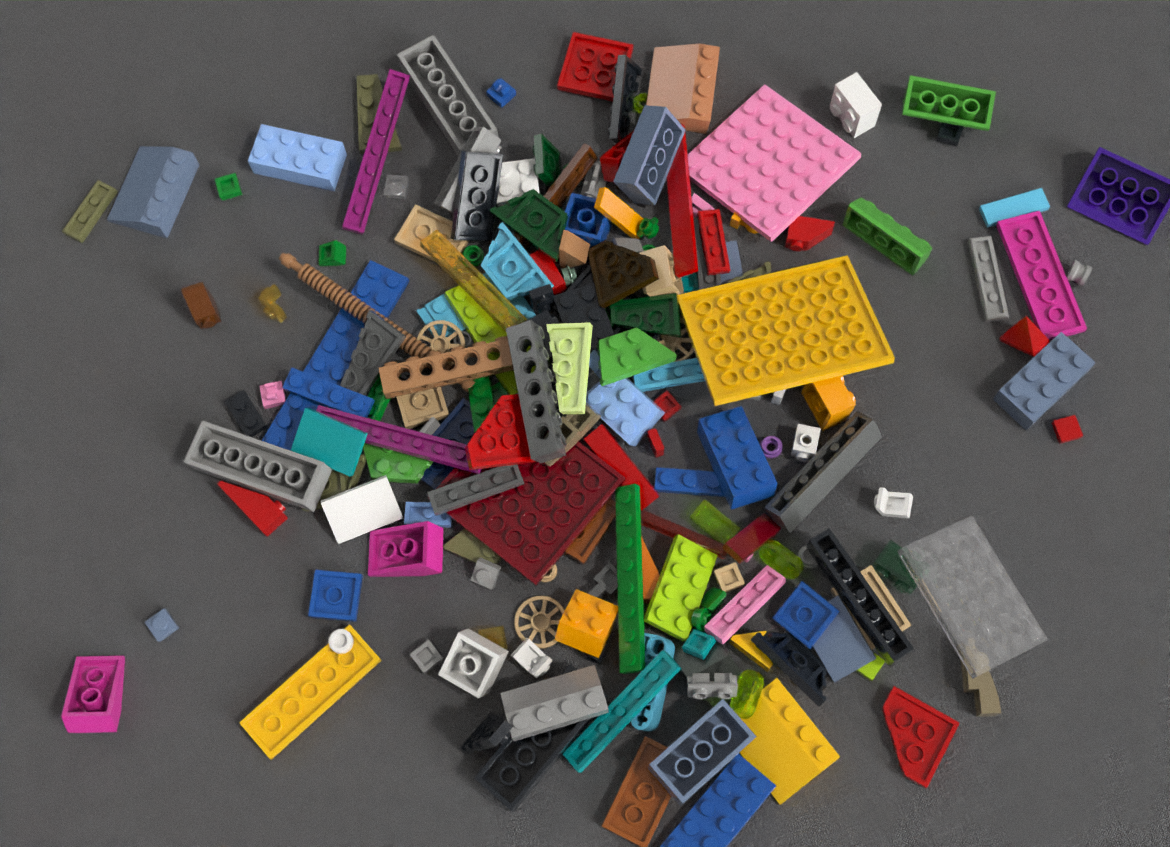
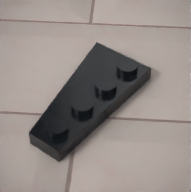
M618 55L617 63L615 64V84H613L612 88L614 97L613 104L610 107L611 125L608 127L609 139L616 144L628 135L631 122L628 114L634 109L633 92L638 91L639 84L636 82V79L642 73V68L627 55Z

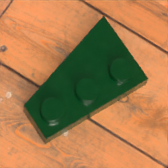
M677 293L622 300L610 305L613 326L627 329L638 328L644 332L681 338Z

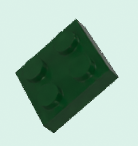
M541 133L534 135L532 150L535 156V164L533 165L535 175L545 185L550 187L561 174L560 151Z

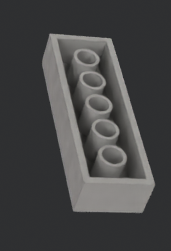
M434 35L397 54L401 70L404 74L410 75L409 82L458 156L462 152L474 127H484L498 137L496 127Z
M203 420L184 460L185 464L196 471L312 512L315 511L332 472V469L322 461Z

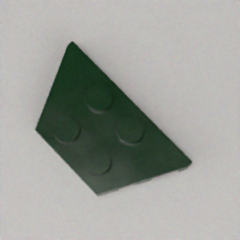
M534 189L523 193L520 197L508 200L509 203L498 208L495 206L490 209L493 216L557 262L563 230H565L568 220L567 213Z

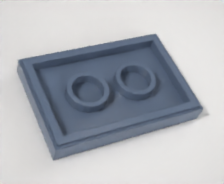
M839 595L828 602L837 608L840 613L813 645L834 683L877 659Z

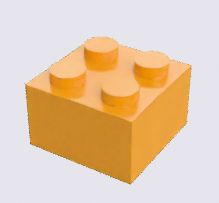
M843 376L805 384L801 392L822 431L845 422L856 406L855 397L844 385Z
M576 589L559 621L554 640L599 658L615 625L618 606Z

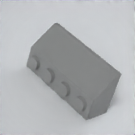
M474 127L462 151L499 153L501 139L484 127ZM461 153L434 202L435 205L451 214H454Z
M595 665L501 693L507 722L513 727L510 730L513 741L609 713Z

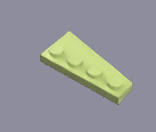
M591 323L546 324L547 332L550 336V351L552 352L554 362L552 363L553 371L557 382L555 385L559 411L562 414H585L593 326Z

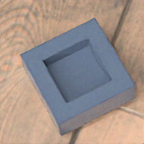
M165 608L145 621V624L158 642H161L179 629V626Z

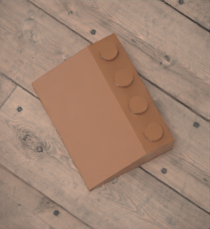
M705 44L655 47L646 105L667 107L673 116L685 126V131L706 134L711 121L720 47Z

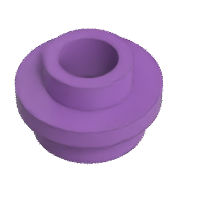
M767 436L760 442L761 449L766 458L773 459L781 454L783 445L779 438ZM774 445L775 450L769 451L767 446Z

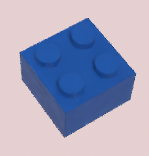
M572 193L565 209V213L568 215L565 230L588 242L590 249L607 239L613 222L594 208L596 198Z

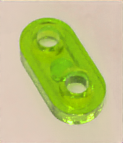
M769 540L760 547L759 556L761 560L785 578L796 579L804 569L802 560L778 541Z
M747 669L740 674L737 681V697H732L730 707L741 719H748L754 714L764 686L763 676L751 669Z

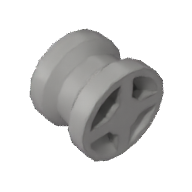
M1074 260L1066 276L1069 282L1075 281L1078 286L1083 287L1092 267L1089 265L1083 266L1080 264V261Z

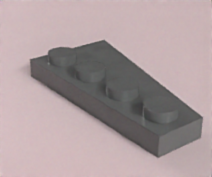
M369 310L367 313L366 324L361 329L360 339L356 349L353 350L350 366L346 369L340 384L341 387L365 396L379 378V368L384 367V364L392 359L406 338L403 333L372 310Z

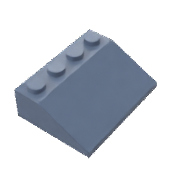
M140 146L107 221L168 238L199 167L193 152L175 147Z

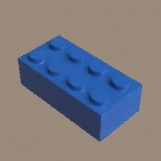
M742 406L700 418L697 434L731 510L773 497L778 483Z

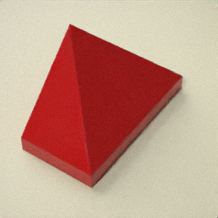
M1027 316L1013 324L999 338L1001 342L1033 357L1050 343L1049 339Z

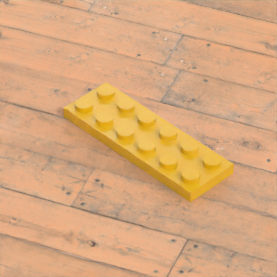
M350 624L345 628L354 639L353 647L349 652L345 654L335 653L328 643L239 722L269 759L272 760L382 661Z

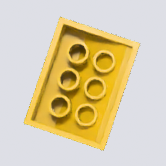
M778 678L735 711L757 736L739 754L776 785L771 795L779 805L840 758Z

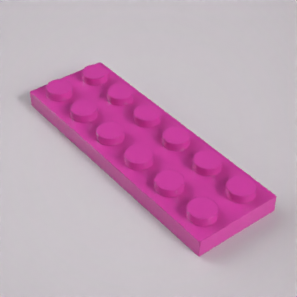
M1040 210L998 221L996 224L1034 324L1049 341L1053 340L1060 332L1066 336L1085 332L1087 329Z

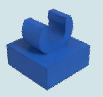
M500 78L486 91V94L499 107L503 108L516 96V90Z

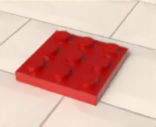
M573 32L558 80L557 90L613 102L612 88L613 84H615V64L617 63L618 55H627L631 59L634 45Z

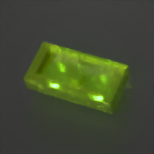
M705 499L689 518L722 546L741 530L740 527Z

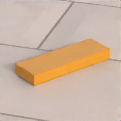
M606 187L599 188L594 208L631 238L639 239L637 231L643 218Z

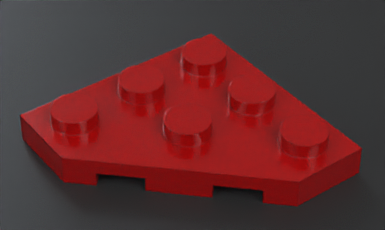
M519 394L501 396L465 446L469 470L536 462L530 456Z
M893 686L882 706V712L903 776L926 789L960 723Z

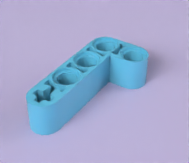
M644 633L645 667L659 654L657 650L662 642L664 644L663 650L674 658L675 646L671 640L659 635ZM668 683L646 705L651 707L650 710L644 707L633 718L631 723L634 728L647 732L656 730L660 723ZM644 717L648 718L647 723L643 722Z

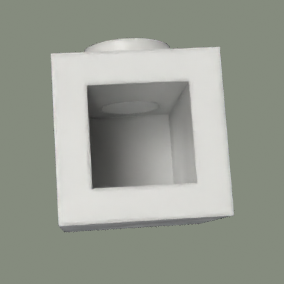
M798 424L795 430L791 456L802 462L811 460L816 454L821 428Z

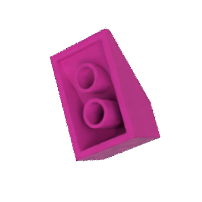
M429 521L370 531L368 576H427L442 573V527Z
M124 656L76 657L61 715L68 733L117 732L122 707Z

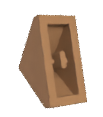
M563 230L560 243V268H566L565 265L574 267L586 264L590 247L588 242L568 230Z

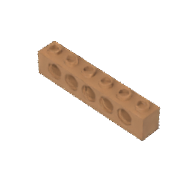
M503 336L496 338L495 342L491 343L481 341L474 343L473 347H454L451 349V352L442 353L437 351L428 354V357L419 358L418 356L407 358L406 362L402 363L388 362L384 364V367L379 368L384 395L387 399L509 372L513 371L514 368L508 338ZM492 352L500 354L497 360L488 359V355ZM470 357L478 359L477 363L472 366L467 365L466 360ZM447 362L455 363V367L450 371L443 369ZM425 367L433 368L432 373L428 376L421 374ZM403 372L410 373L409 379L405 381L399 380V376Z

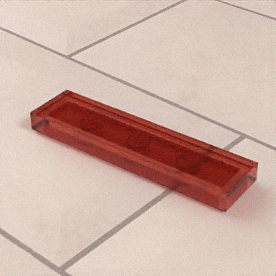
M642 510L641 525L671 538L679 534L718 555V558H726L727 552L722 549L724 544Z

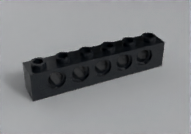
M828 528L809 540L806 548L887 665L890 667L914 650L913 646L831 529Z

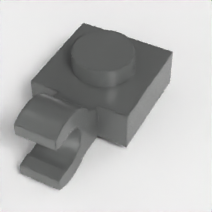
M610 562L593 578L597 585L588 594L601 598L605 592L610 597L618 589L617 569Z

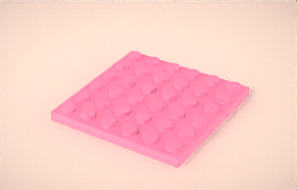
M764 84L688 154L689 176L694 184L732 213L735 212L741 217V220L772 242L861 158V153Z

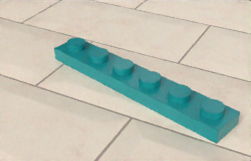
M662 650L608 706L609 713L599 715L563 753L577 772L581 773L682 669L666 651Z

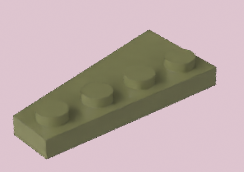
M378 74L357 76L360 154L365 153L383 93ZM394 129L388 152L402 151L396 129Z

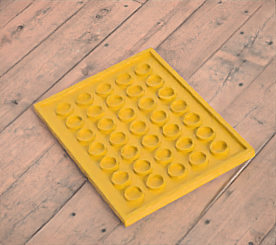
M848 255L678 295L679 310L714 406L894 363L895 357Z

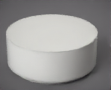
M337 629L331 633L328 642L330 648L335 653L345 654L352 649L354 639L347 630Z

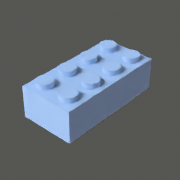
M261 124L248 163L254 174L335 192L347 153L343 142Z
M593 350L590 354L589 366L601 379V370L598 366L599 355L596 350ZM628 378L605 386L598 385L586 395V402L601 415V419L632 446H636L647 434V431L665 414L657 404Z

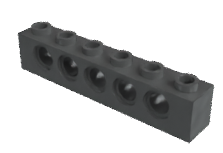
M531 320L506 328L531 459L544 463L566 456L565 448L567 444L565 437L561 433L562 419L556 408L558 399L552 388L553 375L548 368L547 360H549V355L543 343L545 338L544 331L541 326ZM532 344L531 349L527 351L528 346ZM536 365L535 371L531 373V369ZM540 387L539 393L535 395L536 389ZM544 408V414L540 417V411ZM549 430V435L544 439L545 432Z

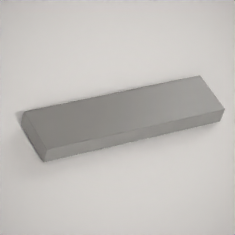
M992 237L969 238L968 245L985 322L1007 320L1009 314Z

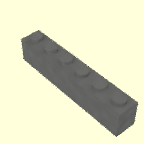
M857 411L764 507L770 518L778 526L791 533L882 438L874 419Z

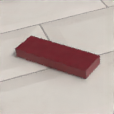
M763 513L728 540L722 549L740 564L777 535L781 527Z

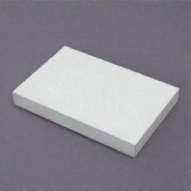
M386 475L321 500V505L338 544L403 519Z

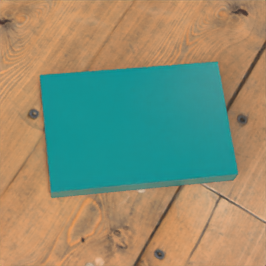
M305 408L291 451L322 461L331 469L350 477L354 475L368 433L311 408Z

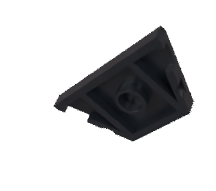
M757 632L753 636L751 641L772 661L775 667L781 669L789 677L790 681L795 686H798L818 707L826 701V697L823 695V690L826 688V668L791 633H770L768 636H762L761 632Z

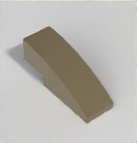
M587 402L585 414H567L565 417H561V433L565 437L567 444L565 453L601 418V415ZM556 458L545 463L548 466H552L560 458Z
M963 641L959 644L964 693L974 692L976 717L997 716L1001 714V708L991 674L970 641Z

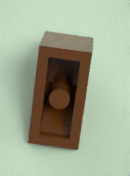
M203 281L181 289L194 321L200 329L211 328L216 323L222 322L215 300Z

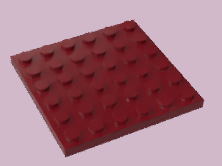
M579 441L566 453V456L561 457L552 466H548L545 462L539 463L537 461L534 463L517 464L524 481L523 485L448 511L446 514L533 585L537 586L612 497L617 488L625 481L624 476ZM496 467L481 469L480 473L491 470ZM454 468L436 489L477 475V473Z

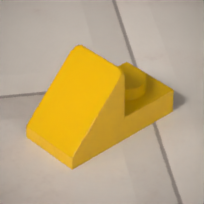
M761 631L762 636H765L767 631ZM757 632L733 635L729 643L768 672L773 666L772 661L751 641Z

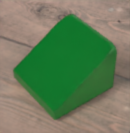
M334 240L319 245V266H342L346 264V246Z
M715 587L710 588L703 596L700 607L708 608L709 613L712 615L725 600L726 592Z

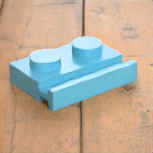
M444 294L427 303L422 309L416 310L425 325L432 321L445 320L455 324L461 331H466ZM436 324L434 327L440 336L443 324ZM448 326L445 337H449L455 330ZM429 327L428 330L434 338V335Z

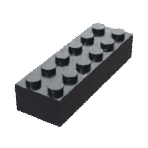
M570 664L562 674L576 671L577 669ZM603 692L605 699L607 701L608 695L605 692ZM592 718L517 741H513L510 736L474 778L514 813Z

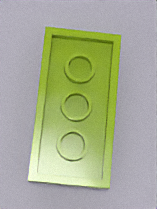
M679 534L674 536L644 616V622L681 641H686L692 628L691 619L693 612L696 608L699 609L718 555Z

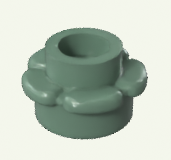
M565 265L566 268L560 269V274L566 282V286H571L577 279L574 268L570 269L568 265Z

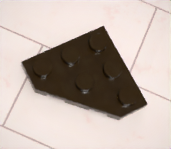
M607 240L593 246L588 251L598 303L603 308L659 280L655 260L649 256L636 253L633 250L615 245Z

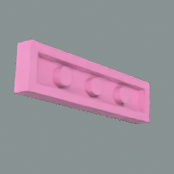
M767 565L704 626L705 632L715 637V640L723 645L786 583L785 577Z

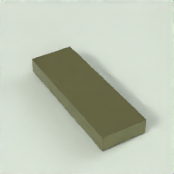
M97 180L62 230L64 235L83 243L118 191Z

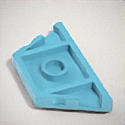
M503 222L500 223L498 235L495 241L492 240L489 252L484 257L481 267L503 295L510 300L528 295L529 291L548 284L554 287Z

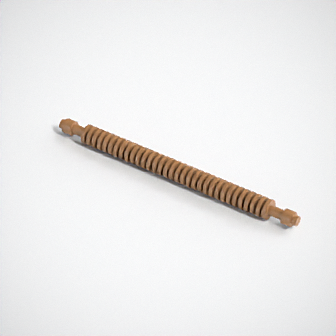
M283 252L280 255L279 260L281 264L288 269L292 268L298 272L297 277L316 289L317 292H320L330 301L339 305V307L344 308L346 312L348 311L349 314L362 321V323L366 324L367 313L369 310H372L403 333L406 338L399 348L409 353L410 356L424 358L428 357V354L436 352L431 350L429 346L427 347L425 343L422 344V341H417L416 337H413L410 333L408 334L406 330L403 331V328L394 324L393 321H389L387 317L371 308V306L366 305L361 299L343 289L342 286H339L323 273L311 267L310 264L306 263L303 266L290 253L286 254ZM447 362L443 369L450 371L455 367V364ZM469 380L459 384L462 385V389L469 393L468 388H471L475 382Z

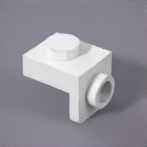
M880 487L878 494L874 498V506L882 516L910 518L913 496L911 493L888 492L885 488Z
M528 638L511 654L535 678L539 675H544L549 670V664L552 662V659L545 655Z

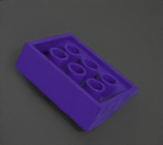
M1099 147L1067 207L1149 245L1170 208V179Z

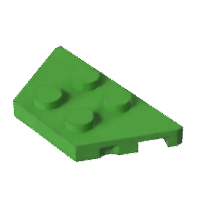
M638 328L601 339L597 344L598 366L601 370L600 385L605 386L674 362L677 355Z
M367 443L363 446L373 480L386 475L389 482L417 484L423 477L424 471L433 463V461Z

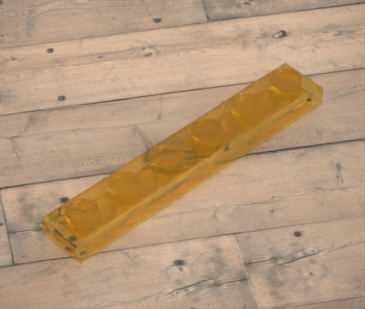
M435 230L420 241V246L505 332L506 328L527 321V318L438 230Z

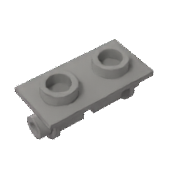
M596 161L587 172L580 195L597 198L599 188L606 186L607 181L603 179L600 161Z
M692 673V676H687V697L695 699H705L707 697L730 699L731 697H737V675H732V673H714V681H710L709 673Z

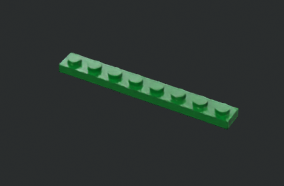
M637 484L618 487L615 491L620 673L622 674L638 673L645 669L640 486Z

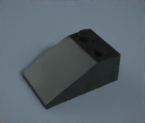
M692 626L690 634L694 629H696L695 627ZM673 636L667 638L674 643L675 653L673 659L682 668L680 673L686 683L687 676H692V673H709L710 681H714V673H732V675H737V682L741 680L743 675L725 647L717 640L706 658L702 660L683 652L682 646L686 641H681ZM707 697L705 699H697V701L699 704H701L702 702L706 701L711 697Z

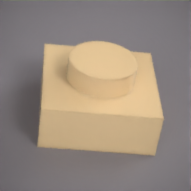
M736 562L713 572L720 589L726 593L745 585Z

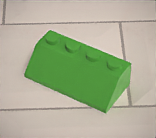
M910 75L905 89L902 115L989 131L996 91Z
M861 197L849 204L842 225L913 276L927 260L933 249L924 239L916 237L906 226H901L895 222L889 214L878 210L871 201H866Z

